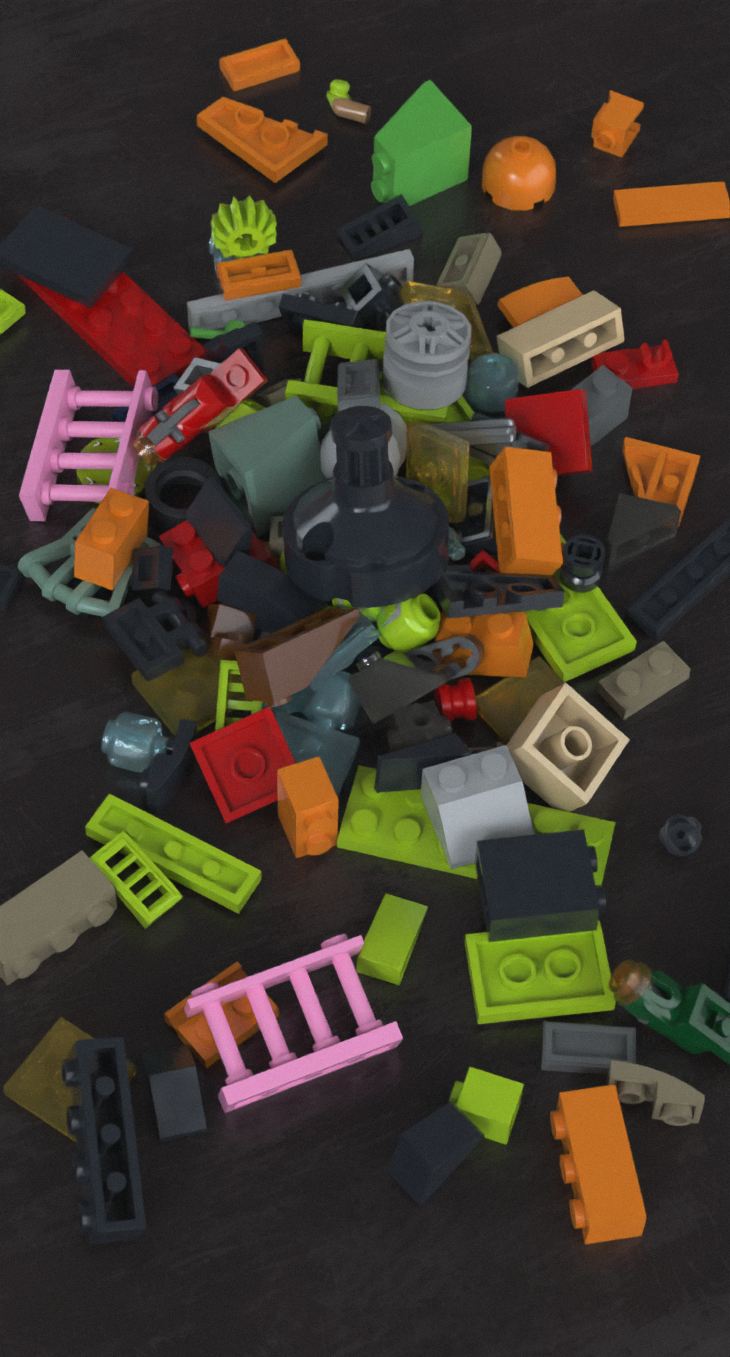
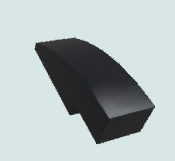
M240 551L234 554L219 575L217 601L254 614V628L270 634L329 607L326 602L314 598L300 589L289 575Z

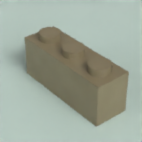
M80 851L0 906V977L7 986L18 978L30 976L37 970L43 960L55 952L67 950L74 944L79 935L92 926L98 927L107 922L117 909L115 887L83 851Z

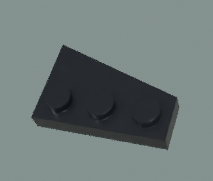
M445 570L441 578L431 587L448 619L562 607L565 592L554 575Z

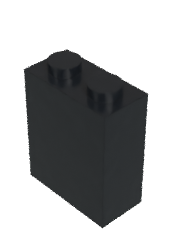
M584 829L477 841L474 864L488 942L595 931L597 929L599 914L606 911V898L603 886H596L593 873H597L598 870L597 854L594 846H587Z

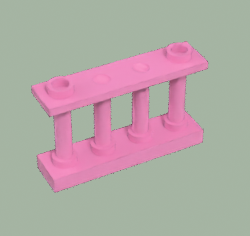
M54 370L19 493L30 521H45L49 506L53 505L55 501L102 502L110 488L134 495L133 484L145 440L140 432V427L150 419L152 411H156L158 407V391L156 387H152L146 370L138 371L134 391L81 390L79 386L75 385L70 370ZM81 406L129 407L125 422L73 421L76 410H80ZM73 437L121 438L117 453H64L67 441H71ZM64 469L113 470L109 485L56 484L58 473H62Z
M346 934L335 936L321 943L322 950L220 988L217 982H213L191 992L193 998L187 1000L184 1008L187 1018L204 1012L229 1076L225 1079L227 1086L222 1087L218 1094L224 1113L394 1049L400 1044L403 1037L397 1022L395 1021L383 1026L381 1020L375 1019L351 960L352 956L359 954L364 945L361 935L349 940ZM333 964L359 1026L355 1030L357 1036L340 1042L338 1036L333 1037L308 975L309 972ZM291 980L316 1043L312 1046L314 1053L298 1059L294 1052H289L265 991L266 988ZM245 996L249 999L272 1061L269 1062L271 1069L253 1075L251 1069L246 1070L221 1006Z

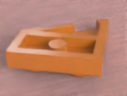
M625 437L622 452L639 516L679 527L699 466L700 455Z

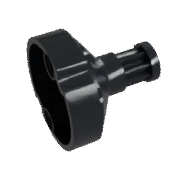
M354 406L341 410L333 416L330 423L332 441L336 444L337 463L333 469V477L320 481L302 491L293 499L284 513L282 532L286 570L292 581L300 589L321 601H331L339 598L348 600L351 606L356 608L382 607L407 601L431 588L441 578L447 568L450 551L449 516L446 506L440 497L425 485L410 478H400L394 475L393 466L389 461L388 442L392 436V422L390 416L385 411L371 406Z

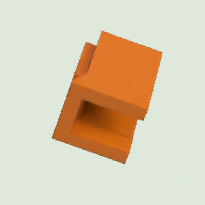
M610 90L608 104L604 102L593 120L591 136L594 138L593 147L622 158L640 131L641 124L634 121L641 113L644 103Z

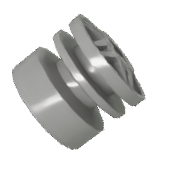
M430 301L404 304L391 313L386 321L385 353L382 371V386L391 398L408 407L430 410L449 406L460 399L466 389L467 359L470 353L469 345L471 344V324L465 315L452 306Z

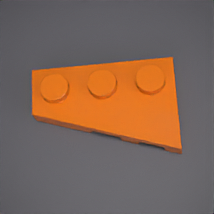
M226 97L220 98L197 115V126L274 183L328 145V134L317 130L313 134L297 129V123L287 119L280 123L266 118L262 110Z

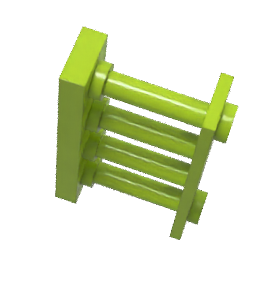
M304 319L303 351L310 352L311 355L304 382L288 380L285 400L297 396L307 408H313L316 411L321 424L330 425L333 416L339 412L337 402L338 388L319 385L327 355L348 358L350 362L376 359L379 364H383L386 332ZM385 389L383 394H380V403L386 404L398 412L406 425L447 422L448 406L433 410L415 409L398 403L387 394Z

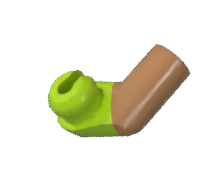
M339 79L333 80L330 83V90L327 91V99L334 113L340 117L367 124L371 114V106L351 100V97L348 95L350 90L348 82Z

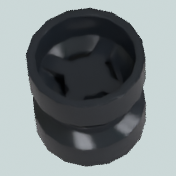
M580 534L571 537L565 543L560 579L569 590L585 593L594 590L599 585L602 578V566L605 560V548L600 540L591 535Z

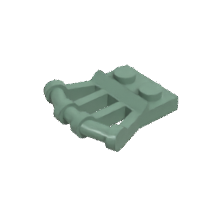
M92 508L61 539L24 555L18 562V569L25 577H31L42 590V596L52 602L56 600L66 604V609L75 615L82 612L103 617L123 606L128 589L132 586L133 559L116 584L110 601L93 598L92 596L101 586L85 580L74 590L66 586L74 578L75 541L96 511L95 508ZM146 537L140 548L161 546V544ZM72 555L52 575L44 567Z

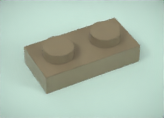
M662 641L600 680L597 692L625 720L689 679L691 669Z

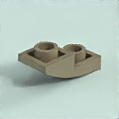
M611 1060L606 1086H616L620 1102L638 1104L643 1101H652L651 1119L663 1120L669 1125L685 1126L690 1123H699L704 1106V1094L664 1072L629 1062Z

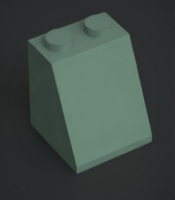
M297 396L209 431L215 469L221 478V485L251 525L252 531L257 538L270 530V517L284 516L287 507L297 495L308 487L325 480L321 470V444L317 431L321 430V423L316 411L313 408H307Z

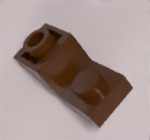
M222 603V605L209 604L207 609V643L210 649L207 654L237 661L234 650L253 641L256 629L254 628L255 615Z

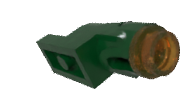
M629 959L622 962L614 970L609 980V989L614 993V998L618 1001V1004L636 1017L638 1021L664 1035L688 1054L711 1051L730 1065V1003L703 983L684 988L665 973L654 971L644 962H634Z

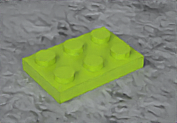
M598 921L595 931L488 942L487 932L465 934V949L478 1024L614 1010L616 1000L600 921Z

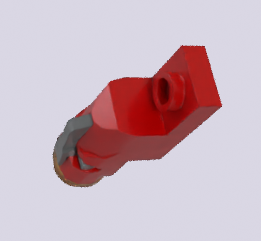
M238 349L209 375L199 377L186 390L166 404L160 412H157L136 432L137 437L132 441L133 448L150 466H154L157 462L164 463L200 433H208L262 387L268 379L245 350Z

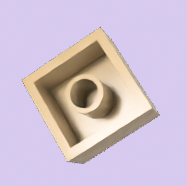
M564 683L539 697L508 742L507 747L522 781L553 809L570 812L589 802L630 739L567 683Z

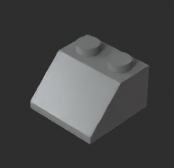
M507 745L423 769L421 799L451 870L475 862L477 841L534 835L523 781Z

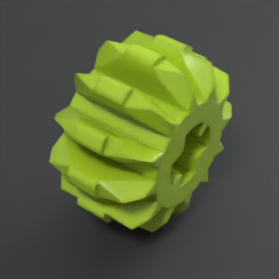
M249 195L244 201H238L233 196L230 205L220 204L218 213L212 215L211 235L215 248L220 249L224 258L234 255L236 259H242L243 257L256 256L257 253L268 254L270 245L276 243L277 224L275 215L271 209H268L264 200L254 203Z

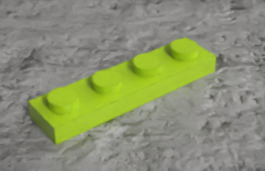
M108 794L85 826L86 835L104 845L124 830L166 877L238 914L262 880L261 870L111 794ZM124 847L118 851L125 856L129 855Z

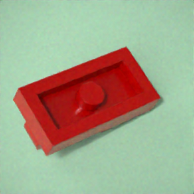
M662 340L661 345L648 347L647 343H643L638 349L631 350L630 348L599 353L592 357L591 363L594 372L604 365L631 386L632 389L677 383L679 374L667 340Z

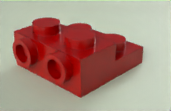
M186 520L161 534L159 538L162 545L173 548V570L176 568L179 572L175 579L186 598L194 595L202 608L217 601L219 575L225 567L219 565L196 533L194 527ZM252 531L250 556L275 568L271 556Z

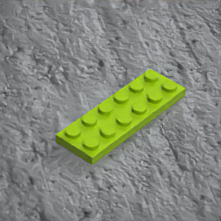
M358 766L337 837L338 848L477 879L474 863L451 870L421 799V789L377 793L374 789L377 769ZM527 803L534 835L584 829L587 846H594L597 854L598 870L597 873H593L596 886L602 885L616 822Z

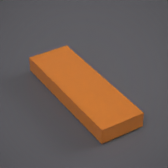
M724 181L614 190L613 202L620 227L730 218V200Z

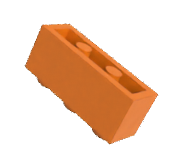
M505 446L489 466L499 573L553 575L563 564L564 544L560 540L561 509L556 503L557 472L552 466L551 452Z
M608 1085L560 1092L556 1111L550 1112V1123L554 1139H562L565 1154L560 1155V1169L564 1183H572L575 1199L570 1200V1214L574 1228H582L585 1244L642 1236L647 1216L616 1086Z

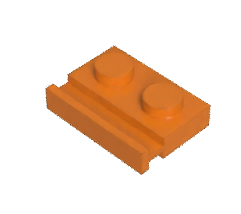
M237 961L206 984L217 982L220 988L248 976ZM191 994L164 1013L165 1022L168 1026L171 1025L181 1041L185 1045L188 1044L193 1055L207 1069L218 1061L221 1056L204 1012L187 1018L184 1008L187 1000L193 998ZM267 995L277 1018L279 1016V1008ZM247 996L221 1005L237 1046L260 1030Z

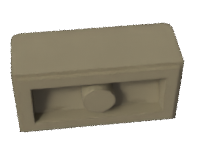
M491 233L458 238L434 289L436 295L471 305L480 304L502 255L501 249Z

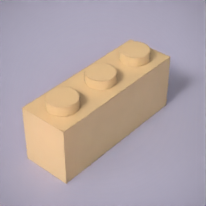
M593 290L498 335L497 341L502 370L528 388L624 342L621 308Z

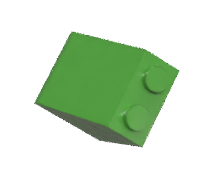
M431 80L424 82L374 136L371 190L379 202L386 203L402 194L408 205L411 206L468 180L472 126Z

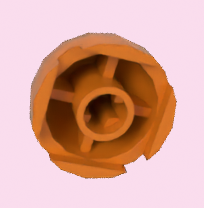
M528 136L504 138L490 149L484 160L482 189L484 192L487 190L492 195V201L498 206L510 210H530L534 208V203L540 202L543 199L544 203L547 202L555 190V160L548 148L537 139Z

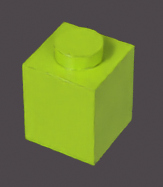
M470 1067L464 1083L456 1080L449 1101L454 1102L483 1132L484 1138L507 1145L521 1105L524 1084Z

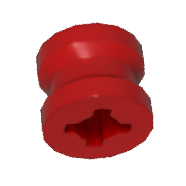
M470 678L460 679L454 685H448L445 682L434 684L436 711L441 725L451 724L454 719L463 718L467 722L476 720V698Z

